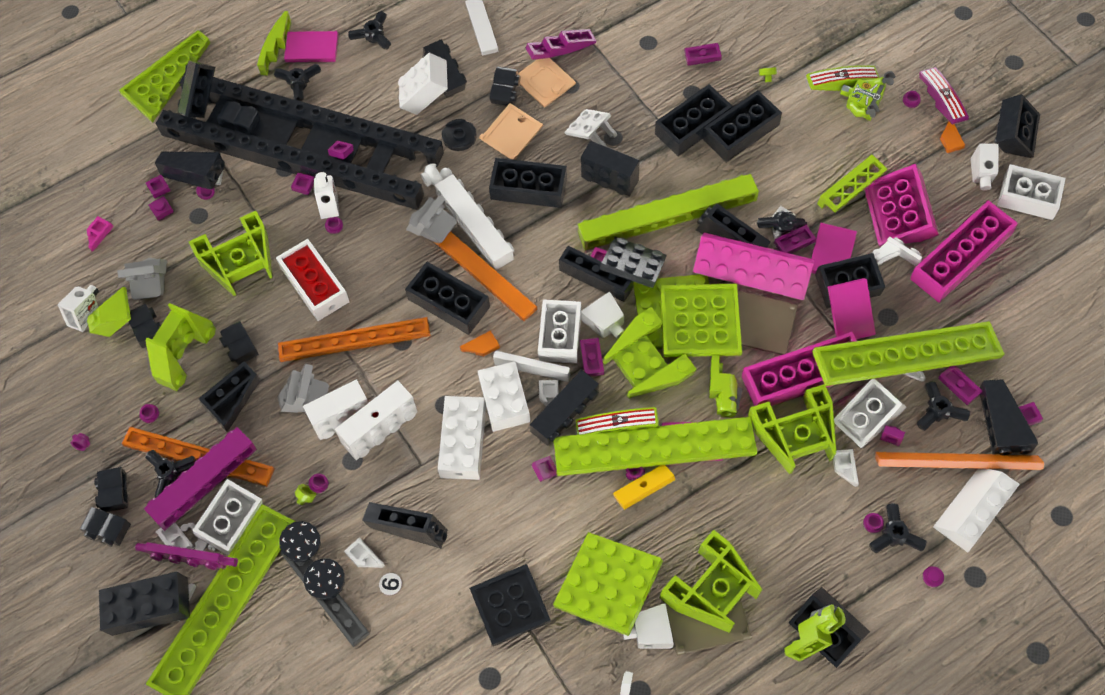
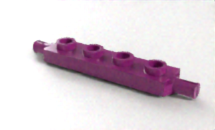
M138 542L135 546L136 551L146 552L150 555L151 559L156 561L167 559L174 564L185 562L193 567L204 565L211 570H217V568L225 569L226 565L236 567L238 564L237 558L227 557L218 553L149 542L146 544Z

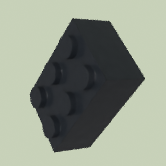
M590 140L581 155V177L586 181L600 184L603 188H609L621 195L630 197L639 181L640 160Z
M874 253L820 265L815 273L826 308L831 307L828 292L829 286L865 278L867 279L870 298L880 296L885 289Z

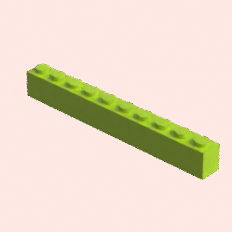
M751 174L740 175L737 178L722 180L719 183L705 185L696 190H688L685 193L671 195L661 200H653L644 205H636L630 209L618 210L616 213L584 220L578 223V235L584 251L611 244L614 237L628 239L700 218L708 207L712 208L716 203L728 210L755 202L758 199L759 190Z

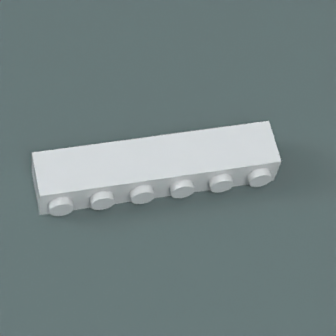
M452 174L435 184L437 196L441 195L445 198L444 205L494 270H498L514 260L513 246L510 242L506 243L502 232L499 229H495L492 219L489 216H485L481 205L474 202L473 195L470 191L467 192L464 189V184L460 179L457 180Z

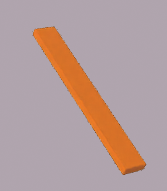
M451 231L442 243H435L523 321L528 319L537 310L535 304Z
M428 317L278 343L280 362L429 337L431 335Z
M129 427L122 442L124 447L145 453L155 450L161 457L177 461L190 456H194L197 460L210 451V449L134 427ZM246 459L228 476L268 487L275 469L272 466Z
M876 452L875 454L878 465L886 467L1044 469V462L1038 455Z

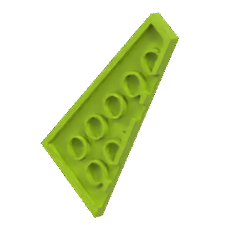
M197 30L119 90L121 95L153 123L180 86L179 82L185 73L188 61L197 62L210 45L209 38Z

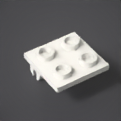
M588 109L584 110L565 131L566 135L591 139L593 142L606 146V144L596 133L599 126L610 137L613 136L615 138L617 136L616 131L607 122L611 117L610 113Z
M890 236L881 248L875 249L872 252L875 259L879 261L878 265L900 256L914 266H917L922 262V257L920 256L921 253L916 249H909L904 246L905 243L896 237L893 239Z

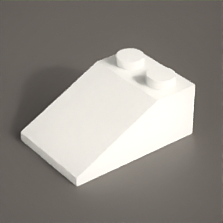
M874 378L834 418V423L860 448H863L884 430L886 425L891 424L903 412L906 406Z

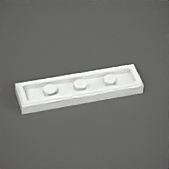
M465 1L482 56L499 52L483 1Z
M495 351L493 359L496 366L515 361L518 371L569 382V367Z

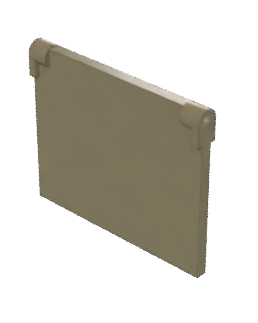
M738 291L742 346L779 355L786 354L798 304Z
M741 599L727 615L735 623L730 633L676 612L666 604L677 656L752 639Z

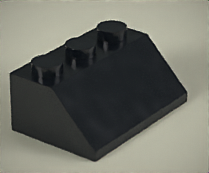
M188 61L185 68V80L181 87L182 94L178 101V112L188 117L205 118L216 67L196 61Z
M1022 94L1002 100L995 143L998 144V147L1004 153L1033 158L1040 113Z
M821 587L809 597L788 623L799 632L798 625L810 618L812 611L831 604L840 607L845 615V624L830 634L832 645L819 651L837 668L864 640L870 631Z

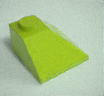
M126 287L119 289L88 316L89 333L110 337L131 320Z

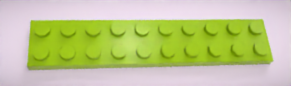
M990 321L815 347L812 351L825 386L1000 359L1005 355Z
M751 417L560 436L554 440L557 476L757 455Z
M261 504L228 557L238 559L237 566L226 565L225 569H219L190 614V618L186 620L146 682L147 686L163 695H190L281 550L279 538L282 531L287 525L296 521Z

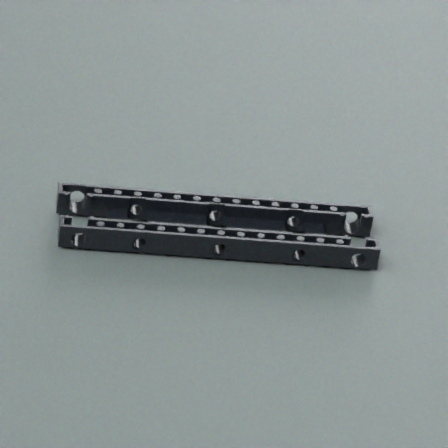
M184 73L182 79L179 82L181 87L182 83L185 80L186 73ZM213 77L208 104L214 103L216 105L206 122L173 113L171 110H163L156 122L162 136L295 175L302 173L316 178V174L325 172L327 176L331 175L333 177L336 187L418 210L424 197L422 184L416 180L413 182L399 178L395 174L389 175L384 173L392 155L407 158L409 161H415V151H419L426 156L428 165L436 164V167H438L444 154L442 141L216 77ZM226 101H235L241 106H251L258 111L260 120L252 135L219 125L217 117ZM296 127L311 129L301 149L287 145ZM170 129L177 131L180 135L173 133ZM337 141L353 144L354 151L345 159L329 156L328 149ZM360 145L376 148L366 168L351 164ZM394 194L404 197L405 200L397 198Z

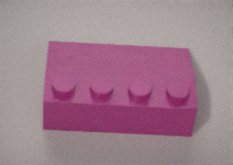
M916 164L879 177L864 189L879 247H882L887 242L889 236L893 239L896 237L905 244L922 242L939 236L924 179Z

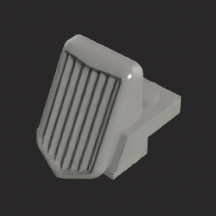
M439 195L436 200L429 197L422 208L411 215L406 230L439 244L443 242L455 226L457 220L443 210L445 206L442 204L445 198Z
M147 258L140 262L124 264L125 269L117 270L118 278H125L126 281H129L132 299L139 300L163 295L167 260Z
M305 364L301 372L295 370L291 372L286 385L278 395L280 412H305L304 405L328 393V383L314 379L312 365Z

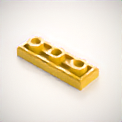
M660 465L615 491L613 495L625 510L675 481V476L666 465Z

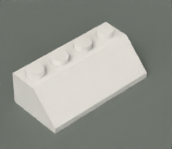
M977 469L933 527L966 552H969L1020 484L1001 471Z

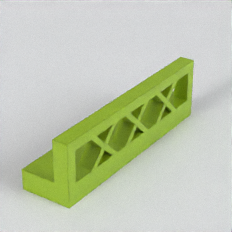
M871 154L820 196L817 205L821 209L827 205L836 213L883 175L887 168ZM874 165L880 170L877 173L869 171ZM862 176H866L865 183H857V180ZM853 187V193H844L847 188ZM836 197H841V202L836 206L832 201Z

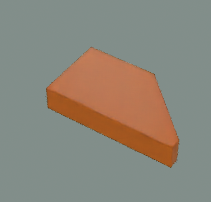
M948 121L940 138L946 152L950 153L964 149L965 143L955 124H951Z
M491 330L460 346L462 352L467 351L483 357L500 348Z

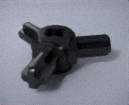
M380 11L374 20H370L363 25V29L348 31L349 39L365 38L366 41L378 43L384 50H388L391 42L384 36L383 23L387 18V14L384 11Z
M314 64L305 70L294 68L287 71L276 68L274 76L285 80L293 90L294 100L302 101L304 100V89L307 87V83L310 82L309 79L320 73L321 68L318 64Z
M776 212L774 217L758 218L757 225L760 229L774 228L776 232H792L794 229L807 225V222L803 218H796L793 212Z
M930 381L925 384L930 400L928 401L929 407L926 409L927 413L917 422L920 430L926 431L935 421L948 420L949 417L968 421L970 416L969 410L952 406V402L945 398V396H941L936 382Z
M155 450L146 453L145 458L155 467L156 479L159 480L155 498L163 492L166 486L174 483L179 478L181 472L190 469L196 461L194 456L179 461L175 459L170 461L168 458L161 457Z
M888 504L886 506L888 516L886 529L882 531L883 535L869 544L870 549L874 553H878L889 545L894 547L895 545L903 546V544H906L914 549L923 551L927 541L909 533L910 529L907 528L904 521H901L898 504Z

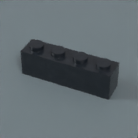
M566 247L559 258V271L606 294L610 292L614 298L622 302L626 301L633 289L634 281L600 269L601 261L573 247Z
M581 369L530 423V432L547 446L551 442L554 443V440L560 437V432L564 428L570 427L574 421L573 418L577 414L583 413L587 407L586 404L590 400L594 401L599 395V383Z

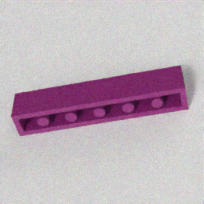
M238 427L228 432L225 438L218 444L213 445L205 456L197 459L190 469L182 472L174 483L166 486L159 496L151 499L144 510L164 531L167 530L257 450L256 447Z

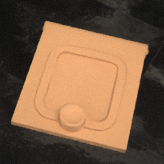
M550 58L537 59L518 73L521 76L520 85L544 108L576 84Z
M509 103L487 131L480 135L479 139L509 159L516 160L543 127V124Z

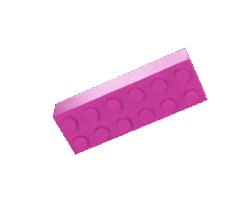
M988 200L914 268L910 280L940 303L1013 234L1018 223Z
M704 232L701 236L693 272L804 300L815 260Z
M853 332L743 368L741 378L753 405L756 406L770 402V405L774 406L803 396L807 389L823 385L824 381L814 358L813 349L815 347L855 342L857 340Z

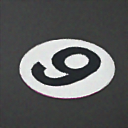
M394 573L384 575L379 582L380 590L386 595L396 594L402 586L400 577Z

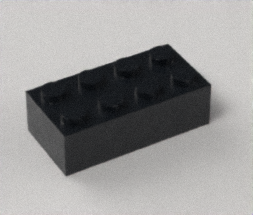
M708 84L655 121V135L677 156H680L703 139L705 126L726 113L733 106Z
M757 90L705 126L703 140L727 163L778 127L782 112Z
M495 158L489 185L490 199L562 208L567 182V166Z
M428 261L405 288L409 301L470 335L490 308L489 296Z
M176 571L99 590L100 631L114 636L190 618L188 577Z

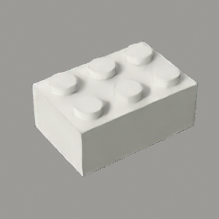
M428 53L414 67H411L404 76L400 77L398 82L400 108L418 115L448 89L447 62L445 59Z
M1010 164L1003 178L997 206L1053 220L1060 208L1066 178Z
M543 300L538 344L539 361L577 363L581 302Z
M515 361L478 370L492 431L529 423L530 414Z
M356 379L304 405L303 408L319 439L322 440L332 437L336 433L335 429L367 405L368 400Z
M227 479L193 529L194 536L229 555L257 510L263 504L262 499Z

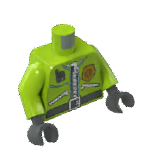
M888 71L884 74V77L877 79H859L854 88L843 85L840 95L848 97L846 107L855 117H864L871 121L876 116L875 112L880 111L878 105L884 95L886 83L890 86L893 85V79L896 76L893 71Z

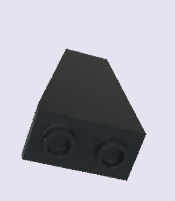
M161 151L155 161L160 175L164 178L206 189H213L225 168V162L222 160L219 152Z
M717 203L712 208L708 207L697 221L699 226L696 231L701 234L705 232L765 248L771 243L767 238Z
M983 380L979 387L982 390L980 398L992 454L1010 455L1020 452V454L1024 455L1033 452L1038 445V441L1004 380Z
M369 502L362 519L371 529L440 549L443 542L447 539L448 529L433 514Z

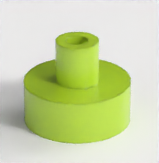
M776 67L759 69V76H765V83L772 82V75H777Z
M300 484L295 491V496L298 498L296 502L302 506L304 503H312L316 493L310 490L308 485Z

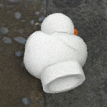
M429 164L425 167V172L421 174V177L427 187L430 185L435 186V184L451 176L452 171L449 168H443L439 173L436 169V164Z

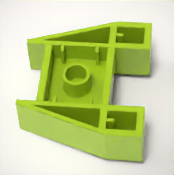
M257 211L240 217L246 233L212 248L206 234L188 241L201 267L233 296H236V293L231 285L232 283L265 268L269 278H273L268 234Z
M169 303L170 313L153 339L146 338V346L151 373L157 383L178 391L180 386L185 383L187 377L178 363V359L182 358L185 348L193 339L207 344L214 337L216 328L211 320Z
M652 307L633 319L603 360L604 365L614 360L632 385L633 389L628 391L627 394L628 399L679 385L694 375L696 371L695 366L686 354L667 365L647 336L660 329L662 325L661 319Z
M825 384L806 390L803 400L807 410L776 419L770 402L750 407L748 417H751L754 433L789 474L796 467L793 459L821 450H825L829 461H832L836 455L833 402Z
M713 530L700 545L698 551L712 565L692 588L674 575L662 589L659 598L676 612L730 633L735 623L727 615L746 592L757 599L762 588L732 544Z

